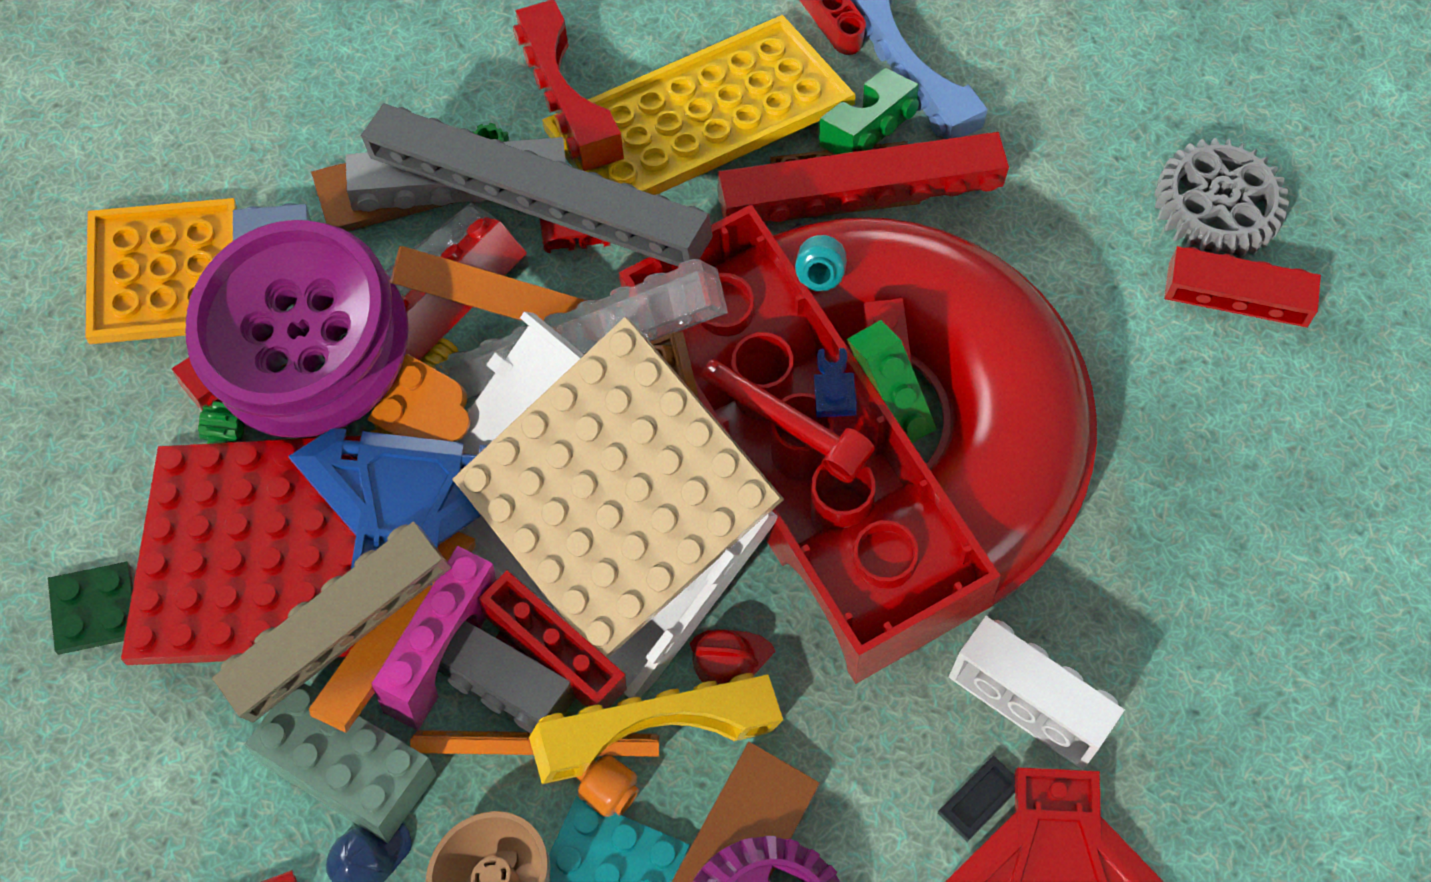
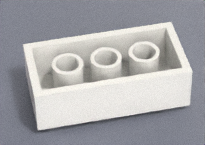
M985 616L959 652L948 677L1082 770H1084L1125 711V709L1118 705V701L1111 694L1103 690H1095L1083 681L1082 676L1077 671L1067 666L1061 667L1049 658L1043 648L1034 643L1027 644L1014 635V631L1009 625L1000 620H992L988 616Z

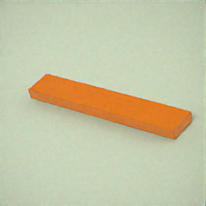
M399 246L390 279L391 284L523 321L520 317L524 312L535 313L555 331L593 342L600 341L608 333L614 308L405 246Z
M457 532L438 546V550L448 562L457 546L472 553L476 547L475 538ZM433 585L428 586L355 643L310 706L309 712L311 717L345 733L348 732L375 693L372 687L373 680Z
M417 730L410 739V747L420 753L534 755L529 739L531 733ZM631 733L608 746L598 756L659 757V735L654 733Z

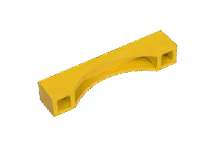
M746 673L734 677L730 680V683L717 685L716 681H707L695 686L692 691L680 693L679 689H669L657 694L654 699L644 701L641 700V697H631L622 700L616 707L603 709L602 705H593L580 710L578 715L564 717L562 713L547 715L539 720L529 739L541 783L546 784L582 776L592 761L608 746L631 733L650 727L666 725L692 726L718 733L732 741H738L771 733L783 721V717L769 675L754 677L753 673Z

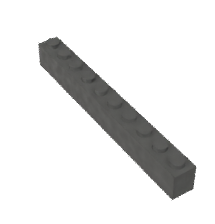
M383 103L361 134L371 159L689 271H693L713 237L709 214L698 207H688L670 201L663 195H653L638 190L630 184H620L605 179L598 173L585 172L573 168L563 161L555 162L538 156L533 151H523L508 146L498 139L491 140L476 135L468 129H458L444 124L436 118H426L414 114L404 107L397 108Z

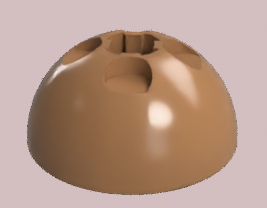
M484 812L461 821L441 839L430 858L426 882H550V860L543 839L528 821L508 812Z

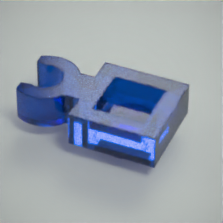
M840 348L839 360L835 363L828 362L825 359L824 349H819L817 366L823 374L814 375L816 418L856 415L854 373H843L847 367L846 349Z

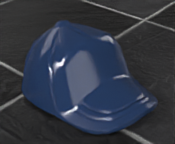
M402 823L389 843L384 842L362 827L346 832L338 838L329 850L326 860V873L332 882H384L411 850L412 839L409 830Z

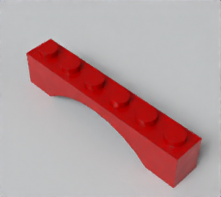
M548 0L515 10L518 23L513 26L515 39L519 46H525L523 47V53L528 67H535L533 73L539 90L545 89L546 91L544 92V98L549 112L555 111L557 114L555 115V122L560 135H567L568 137L566 138V145L571 159L578 158L583 171L623 160L624 152L621 132L610 110L580 96L567 84L560 73L562 59L569 44L565 20L556 1Z

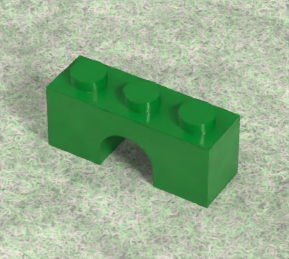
M885 67L864 84L863 108L854 107L842 101L820 118L819 146L835 155L872 150L884 137L890 136L899 125L915 115L919 106V101L917 100L919 84Z
M882 320L848 338L847 340L855 359L909 440L914 443L936 430V425L901 339Z

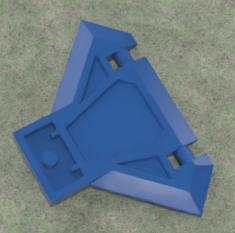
M333 428L289 455V459L356 535L351 569L355 567V561L362 554L370 550L376 551L388 541L389 534L401 525H409L414 521L425 531L438 549L441 543L481 516L453 481V478L460 472V469H463L477 456L475 454L463 453L464 443L365 431H362L361 441L345 440L346 429ZM480 445L479 453L483 449H485L487 445ZM343 455L357 457V461L345 460L342 457Z

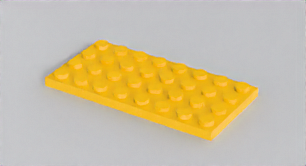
M780 15L588 99L590 102L610 110L621 132L624 159L585 172L598 173L605 179L620 184L627 183L638 190L653 195L660 194L820 121L822 116L842 101L851 106L855 105V93L783 15ZM557 114L542 119L544 131L550 138L563 137L565 158L573 168L583 171L578 158L572 160L566 145L567 135L561 136L555 122V115Z

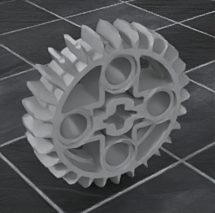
M1216 137L1211 141L1210 145L1203 139L1198 142L1196 147L1189 143L1184 151L1177 150L1174 157L1169 158L1158 178L1154 195L1157 197L1155 208L1161 209L1158 220H1168L1165 225V231L1177 230L1174 241L1183 237L1187 239L1185 248L1195 244L1199 246L1200 251L1208 249L1214 254H1218L1221 251L1224 254L1233 255L1236 252L1240 259H1243L1248 251L1255 255L1260 247L1265 248L1271 239L1276 237L1286 219V210L1289 205V201L1286 199L1288 189L1282 187L1284 177H1274L1278 167H1268L1266 165L1268 157L1262 159L1256 157L1257 148L1251 153L1244 150V142L1238 147L1231 146L1230 138L1226 141L1225 145H1220ZM1180 180L1183 181L1188 190L1182 195L1178 193ZM1260 201H1263L1265 204L1263 216L1255 206Z

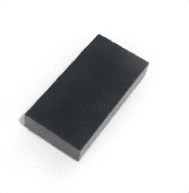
M993 755L938 811V814L968 842L1015 794V775Z

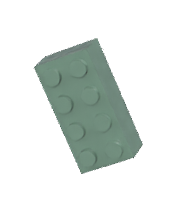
M305 683L270 710L244 745L256 762L384 842L389 843L436 776L429 758L360 716L357 717L347 733L311 717L309 708L320 692Z

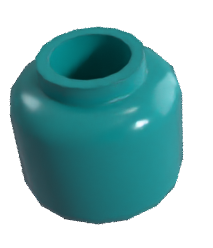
M816 235L808 238L800 246L796 258L795 270L799 281L813 291H828L835 288L842 281L845 274L846 252L842 244L833 237Z

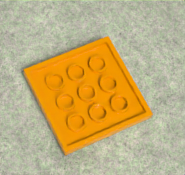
M235 198L88 211L85 338L89 345L186 336V314L193 289L200 275L212 259L228 244L233 242V210H237Z

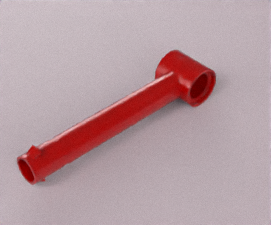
M714 358L706 364L702 371L701 379L727 393L733 399L825 455L822 460L824 468L843 482L851 483L875 451L871 441L858 431L847 428L841 436L837 435L747 378L738 375L734 370Z

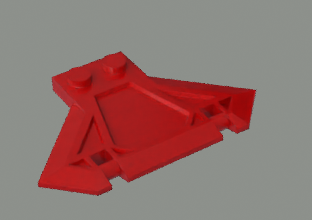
M1018 767L1015 769V813L945 882L1164 881L1101 817L1100 771Z

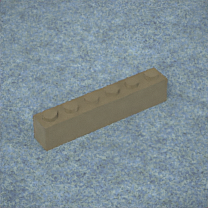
M413 521L409 525H401L393 530L387 538L388 541L376 551L370 550L362 554L355 561V567L345 575L336 576L327 581L321 588L322 592L314 599L295 606L288 613V619L276 628L266 629L255 638V644L242 654L238 653L229 657L223 662L220 667L221 671L215 674L212 679L240 718L254 723L452 568L422 528Z

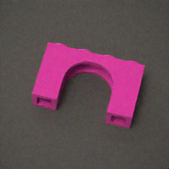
M459 546L456 547L448 560L452 568L435 581L372 682V687L383 713L415 730L420 729L439 697L435 686V677L446 648L465 620L479 629L481 628L486 617L482 614L478 598L496 581L493 563Z

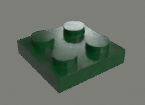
M128 561L48 577L54 650L58 655L124 641L133 592L131 567Z

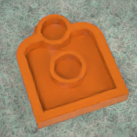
M406 353L394 383L380 402L376 404L367 420L393 435L456 442L462 439L470 428V417L464 409L467 403V393L464 387L454 379Z

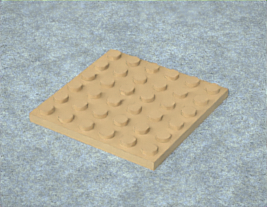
M624 317L453 478L456 485L564 620L607 658L613 655L718 560L726 549H730L784 500L631 319Z

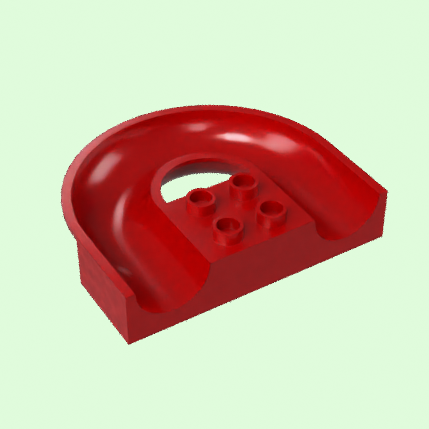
M751 204L711 225L713 237L693 271L648 257L619 272L625 313L634 324L641 322L654 340L672 332H683L699 400L784 498L772 510L778 517L764 538L781 565L789 564L811 590L839 641L846 660L847 671L854 683L857 684L989 609L1015 592L1036 574L1058 549L1078 515L1093 473L1097 447V413L1093 387L1077 343L1056 309L1019 271L975 243L944 230L915 222L866 217L835 219L804 225L773 236ZM816 235H827L835 238L842 244L846 252L847 263L842 281L835 288L828 291L808 289L806 285L799 281L796 275L795 263L800 246L808 238ZM903 298L912 366L932 385L942 408L943 430L941 439L934 454L927 463L924 462L852 354L853 352L847 339L866 328L864 303ZM714 358L734 370L738 375L747 378L837 435L841 436L847 428L858 431L871 441L875 451L851 483L843 482L824 468L822 460L825 455L733 399L727 393L701 379L702 371L706 364Z

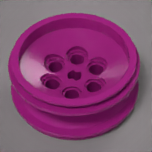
M309 220L275 222L258 227L235 239L222 249L202 272L193 289L187 308L185 328L187 351L191 364L204 386L221 400L235 417L246 425L258 431L280 437L297 438L322 435L330 429H341L360 419L378 404L389 391L400 371L407 349L409 326L405 303L396 285L390 283L391 278L385 272L376 255L364 242L353 234L333 225ZM333 303L328 309L323 310L326 305ZM295 304L293 308L287 310L289 306ZM344 333H347V335L342 340L337 341L339 336H341ZM272 334L268 340L264 341L268 335ZM287 364L282 371L277 372L282 365ZM324 364L320 370L314 372L317 366Z

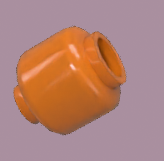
M604 755L597 761L593 760L583 775L576 777L581 781L578 788L580 800L604 817H610L615 813L619 816L623 815L631 806L640 790L636 787V773L610 755Z

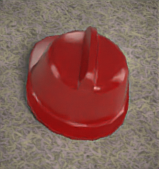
M726 629L704 631L695 636L689 643L693 652L692 659L697 676L703 683L716 681L717 685L730 683V680L734 677L746 673H753L754 676L776 652L773 645L763 636L751 632Z

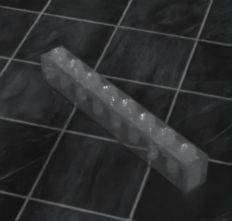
M691 259L682 262L678 266L679 269L669 273L649 275L644 279L643 283L636 286L616 288L610 292V296L603 299L581 302L577 305V309L573 311L548 315L544 318V322L585 355L624 317L631 319L650 342L672 332H678L726 314L728 310L718 270L702 260ZM528 326L518 327L512 330V335L502 339L485 340L480 343L479 348L469 352L459 351L452 353L448 356V360L435 365L437 371L454 379L464 387L467 393V403L464 409L467 412L495 374L487 366L489 360L494 353H499L503 359H506Z

